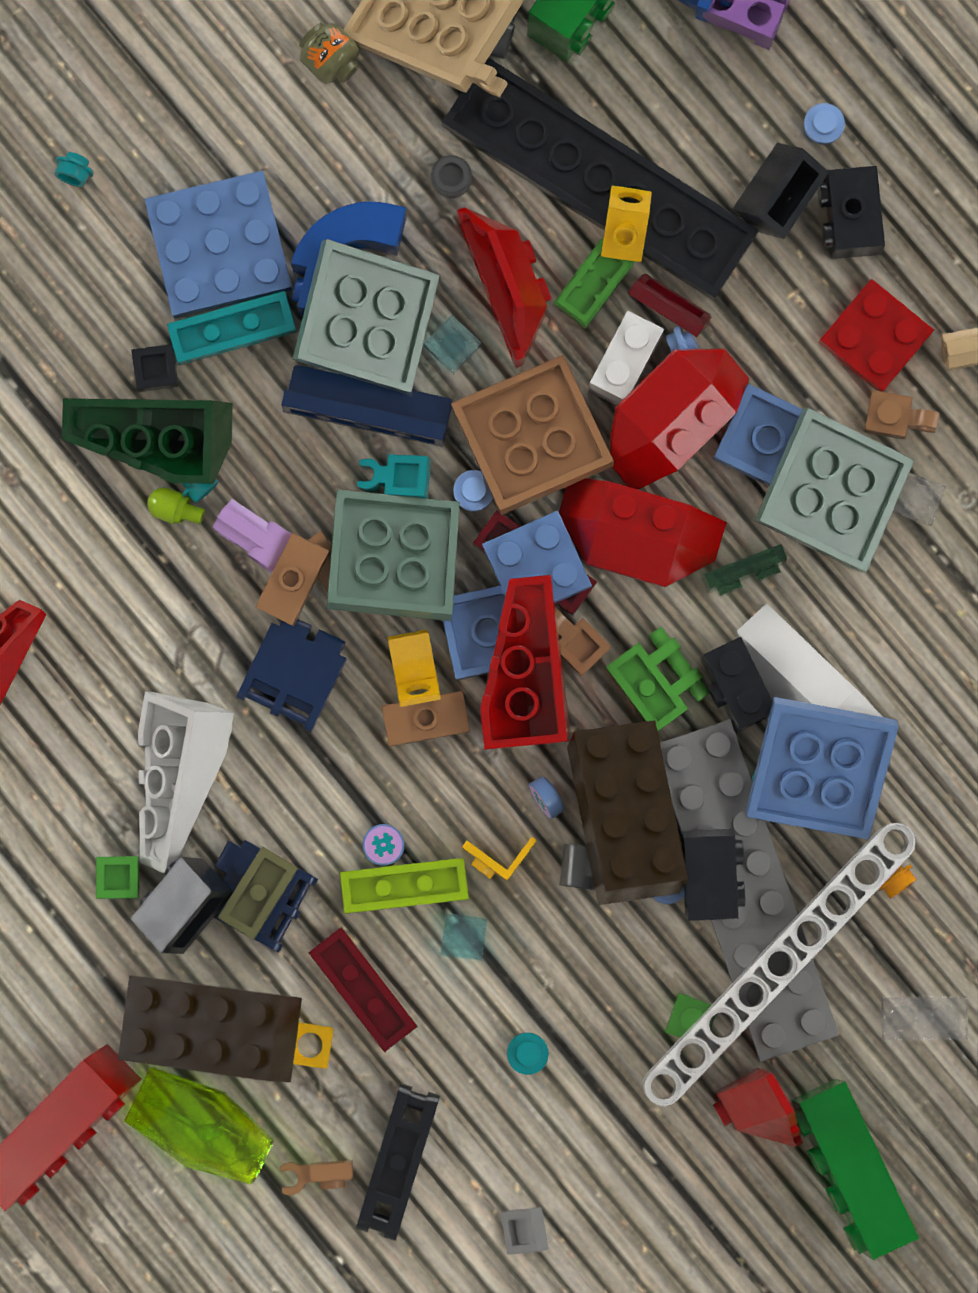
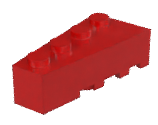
M108 1043L82 1060L0 1144V1207L4 1211L15 1203H18L21 1207L26 1205L41 1190L36 1183L45 1174L50 1179L68 1163L64 1156L74 1146L80 1150L97 1133L93 1127L102 1118L108 1122L125 1105L122 1099L142 1080L124 1060H118V1054Z

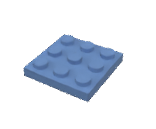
M263 170L145 198L174 319L292 290Z
M774 697L750 790L746 816L869 840L899 728L898 721Z

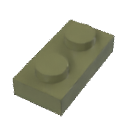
M262 846L218 918L255 940L299 868Z

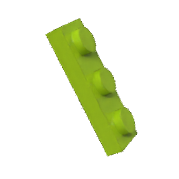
M464 858L340 872L344 914L469 900Z

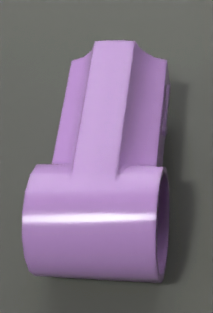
M233 499L225 505L212 527L218 534L248 552V557L271 573L291 536L290 532L272 521L266 522Z

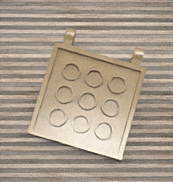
M362 0L343 31L359 48L467 93L472 83H475L486 92L500 98L508 83L504 79L495 76L497 73L495 68L486 65L485 62L524 0Z

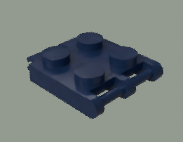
M297 619L294 626L284 621H281L280 626L271 623L236 698L242 701L248 698L271 709L270 714L276 717L281 714L305 725L303 730L311 733L347 661L346 657L340 655L346 641L319 629L312 642L307 639L312 625ZM251 687L276 698L275 702L250 691ZM286 703L309 714V717L307 718L284 707V704Z
M244 840L241 847L228 841L215 864V867L227 873L223 881L233 892L261 849ZM298 869L255 940L280 952L283 947L280 942L293 918L298 919L301 913L298 911V908L310 885L315 886L318 878ZM299 879L304 880L291 905H287ZM226 902L213 918L230 926L229 924L218 918L223 908L227 904ZM281 913H286L273 939L269 938Z

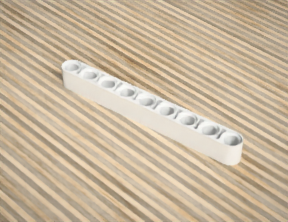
M893 823L880 828L647 1072L643 1080V1091L650 1101L660 1106H668L675 1103L901 866L915 848V836L909 827L904 824ZM889 831L898 832L904 839V848L897 855L888 852L884 846V837ZM861 861H867L875 868V879L869 885L862 884L856 879L855 868ZM833 891L842 893L847 901V907L840 915L830 913L826 907V898ZM805 921L813 923L818 929V938L810 946L802 944L797 937V929ZM775 952H782L789 959V969L782 976H775L768 968V959ZM747 982L756 984L761 992L758 1003L750 1007L742 1004L738 995L741 986ZM722 1012L730 1017L732 1027L726 1036L716 1037L710 1031L709 1024L715 1014ZM694 1043L702 1049L703 1058L699 1065L690 1068L683 1065L680 1054L684 1046ZM661 1074L669 1075L674 1082L672 1093L665 1098L654 1096L651 1090L653 1079Z

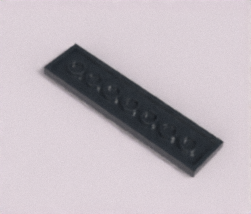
M488 57L485 64L495 68L497 71L495 76L504 79L508 83L500 98L472 83L467 93L461 92L442 120V127L604 231L611 186L651 191L650 213L643 256L714 301L758 235L759 230ZM630 197L620 198L622 201H625V202H628V203H639V202H640L639 200H637V199H635V198H630Z

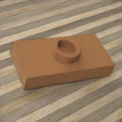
M292 533L255 607L294 626L331 552Z
M463 691L441 694L440 700L400 707L399 702L382 705L389 747L470 732Z

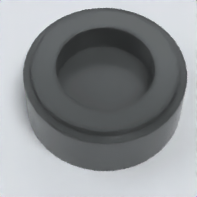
M455 155L440 158L434 164L431 171V181L435 191L446 198H457L465 194L470 188L472 181V172L469 164L463 158Z

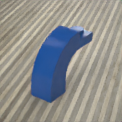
M358 202L335 209L311 226L299 242L291 261L293 272L305 275L304 279L297 278L292 296V301L298 302L299 315H304L321 242L329 239L357 249H370L398 256L407 219L406 207L383 202Z

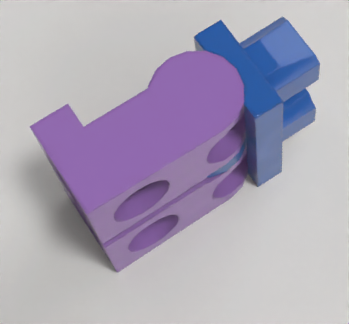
M790 0L678 1L695 9L696 19L706 23L708 21L717 27L734 31L755 40L756 45L770 50Z

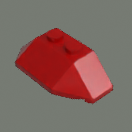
M463 207L457 210V221L515 369L524 365L546 316V302L551 300L549 289L543 277L536 279L531 264L537 261L528 239L522 241L518 230Z
M723 348L674 349L615 407L609 451L614 461V466L611 468L628 487L638 490L678 471L737 413L750 378Z
M587 478L566 487L559 509V514L567 532L586 565L664 588L716 561L727 523L686 503L614 482Z

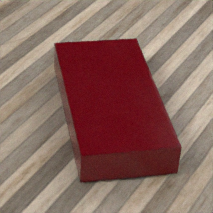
M642 274L628 292L629 295L695 337L701 334L712 318L711 314L648 274Z

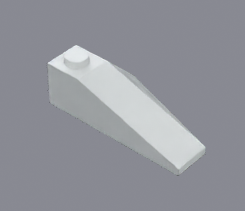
M767 603L736 631L738 637H742L772 700L774 697L883 717L850 682Z
M145 692L138 728V746H145V770H139V784L145 785L146 806L139 812L141 863L165 873L166 868L179 858L226 756L229 737L232 732L234 713L210 703L155 692Z

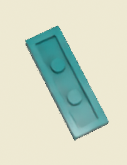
M285 291L167 324L179 366L297 333Z

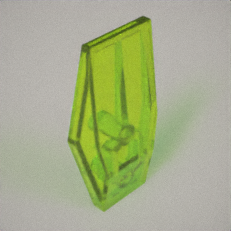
M155 1067L149 1068L124 1122L185 1167L246 1184H254L274 1142V1139L225 1091Z

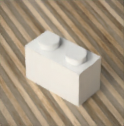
M627 310L590 381L588 392L617 406L638 385L662 339L664 329Z

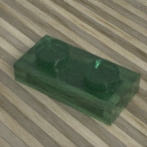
M782 544L705 573L702 581L707 594L718 591L719 596H724L743 588L742 580L756 575L759 582L781 573L779 566L784 565L787 561V556Z

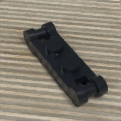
M400 1083L356 1225V1229L368 1232L369 1229L385 1233L384 1238L393 1241L397 1239L440 1099V1095L428 1092V1095L411 1091L412 1086ZM406 1107L422 1112L419 1124L403 1119ZM377 1201L393 1206L390 1217L374 1212Z

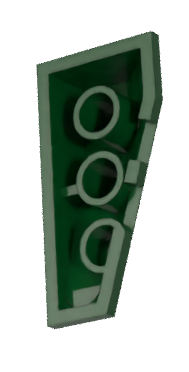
M63 398L62 440L100 455L119 460L138 470L152 473L171 483L214 484L232 444L233 403L213 400Z

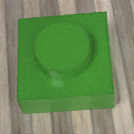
M96 857V899L140 898V857Z
M678 993L665 1033L681 1038L712 1004ZM716 1014L710 1020V1030L713 1025Z

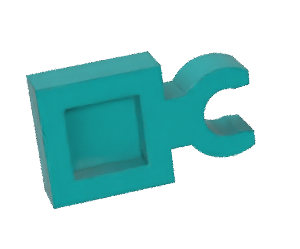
M388 454L387 466H381L378 462L369 458L359 460V466L362 469L374 470V476L370 481H357V486L362 491L375 492L382 486H385L384 494L428 499L431 459L428 456Z

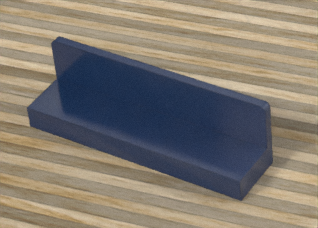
M295 365L289 389L284 391L281 406L284 413L443 447L452 409L451 403L453 401L447 397L412 390L409 394H403L341 374Z

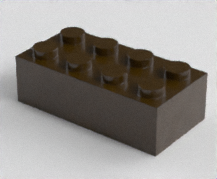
M655 720L574 731L567 750L598 905L680 894L688 881Z
M129 975L118 1060L269 1082H291L302 998Z

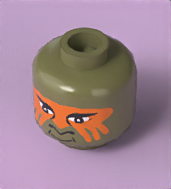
M318 23L300 41L299 46L302 48L300 53L301 62L324 84H330L336 80L344 83L359 68V65L355 62L360 52L359 46L335 23L325 26L322 23Z

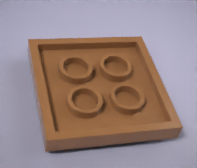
M564 355L451 403L456 419L501 515L614 466L612 456Z

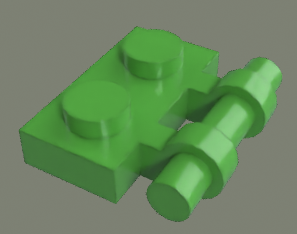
M662 627L648 636L657 647V650L652 654L648 655L641 644L637 643L605 667L645 722L655 720L657 731L663 729L688 710V707L679 697L683 692L689 690L697 702L710 694L708 688L701 680L704 678L697 667L694 669L679 651L682 648L675 637L670 639ZM665 660L680 678L672 685H670L657 667Z

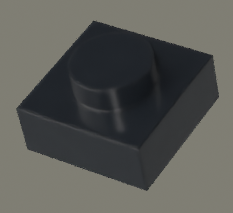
M172 344L131 350L138 393L179 387Z

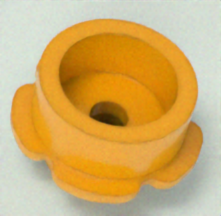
M901 865L878 890H884L890 899L901 893L917 880L910 871L913 866L907 865L903 868Z

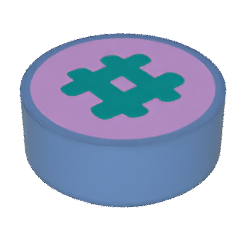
M541 776L529 784L533 798L549 819L563 812V802L547 778Z
M379 824L369 829L365 834L363 851L372 863L379 866H389L401 858L404 852V839L395 827L388 824Z

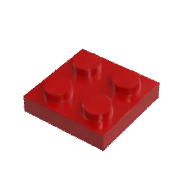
M871 278L818 343L876 391L884 392L934 332V329Z

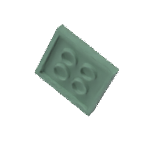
M329 239L323 240L292 360L403 394L411 393L440 275Z
M803 408L754 521L858 572H867L914 460L810 408Z
M337 489L326 609L451 621L460 502Z

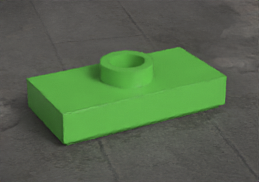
M602 238L553 302L554 307L584 329H587L635 263L634 261L602 257Z

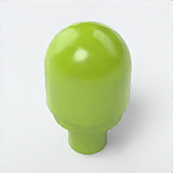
M161 487L155 489L148 497V510L152 516L159 520L180 525L184 519L199 525L203 520L205 509L191 505L190 498L184 497L182 492Z

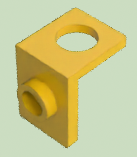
M611 186L601 251L602 257L634 262L642 261L650 213L651 191ZM630 197L635 198L640 202L628 203L622 201L620 198Z
M428 630L389 636L388 644L400 707L440 700L441 696ZM419 689H427V690H428L427 692L422 693V694H417V695H411V694H409L410 692L415 691V690H419Z
M534 837L530 838L508 870L468 841L464 843L462 849L475 858L470 865L486 877L491 879L496 873L505 881H508L537 840Z
M299 1022L293 1064L327 1069L334 1028ZM306 1033H314L322 1040L321 1052L312 1058L303 1056L298 1050V1041Z

